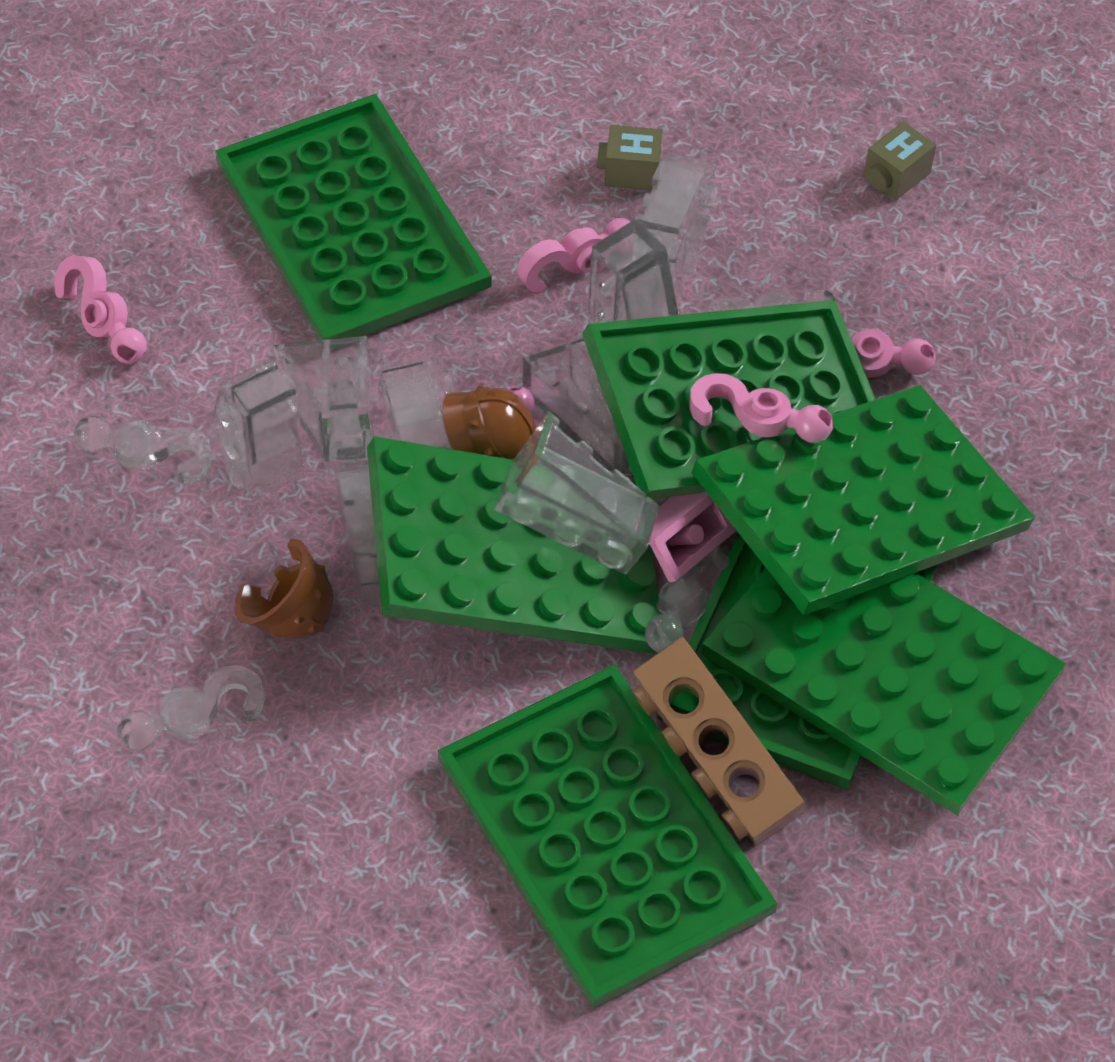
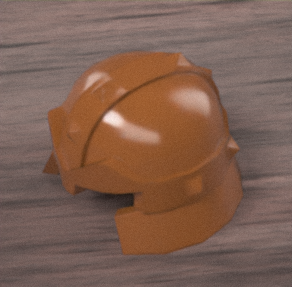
M478 385L471 392L449 393L443 401L442 417L446 435L453 450L524 462L521 456L531 449L533 437L538 428L534 425V420L529 410L515 393L504 388H489Z
M290 539L287 546L292 559L298 560L301 563L288 568L279 565L274 570V575L277 579L272 586L268 599L261 596V587L248 584L240 585L235 599V615L241 623L256 626L271 634L272 637L299 639L324 631V625L327 623L333 607L334 594L325 572V566L319 565L313 559L301 540Z

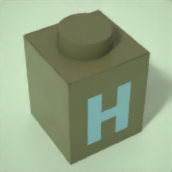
M903 121L868 148L863 177L876 190L883 191L894 200H898L931 173L936 144Z
M610 125L608 143L599 142L597 168L605 169L604 186L657 191L663 129Z

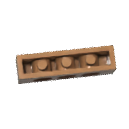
M681 637L633 671L636 684L638 685L637 688L632 690L635 698L649 716L657 711L668 726L662 731L664 738L678 757L684 753L689 755L698 768L691 773L693 778L708 798L715 794L718 795L728 809L721 816L739 841L747 836L752 844L757 846L805 812V801L684 637ZM682 693L693 694L699 699L696 709L687 714L677 713L671 708L673 699ZM710 734H721L729 740L727 749L719 755L706 754L700 748L703 739ZM745 774L755 777L760 785L752 796L739 797L731 791V783L736 777Z

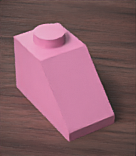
M706 491L698 494L671 497L648 516V542L669 582H676L736 531Z

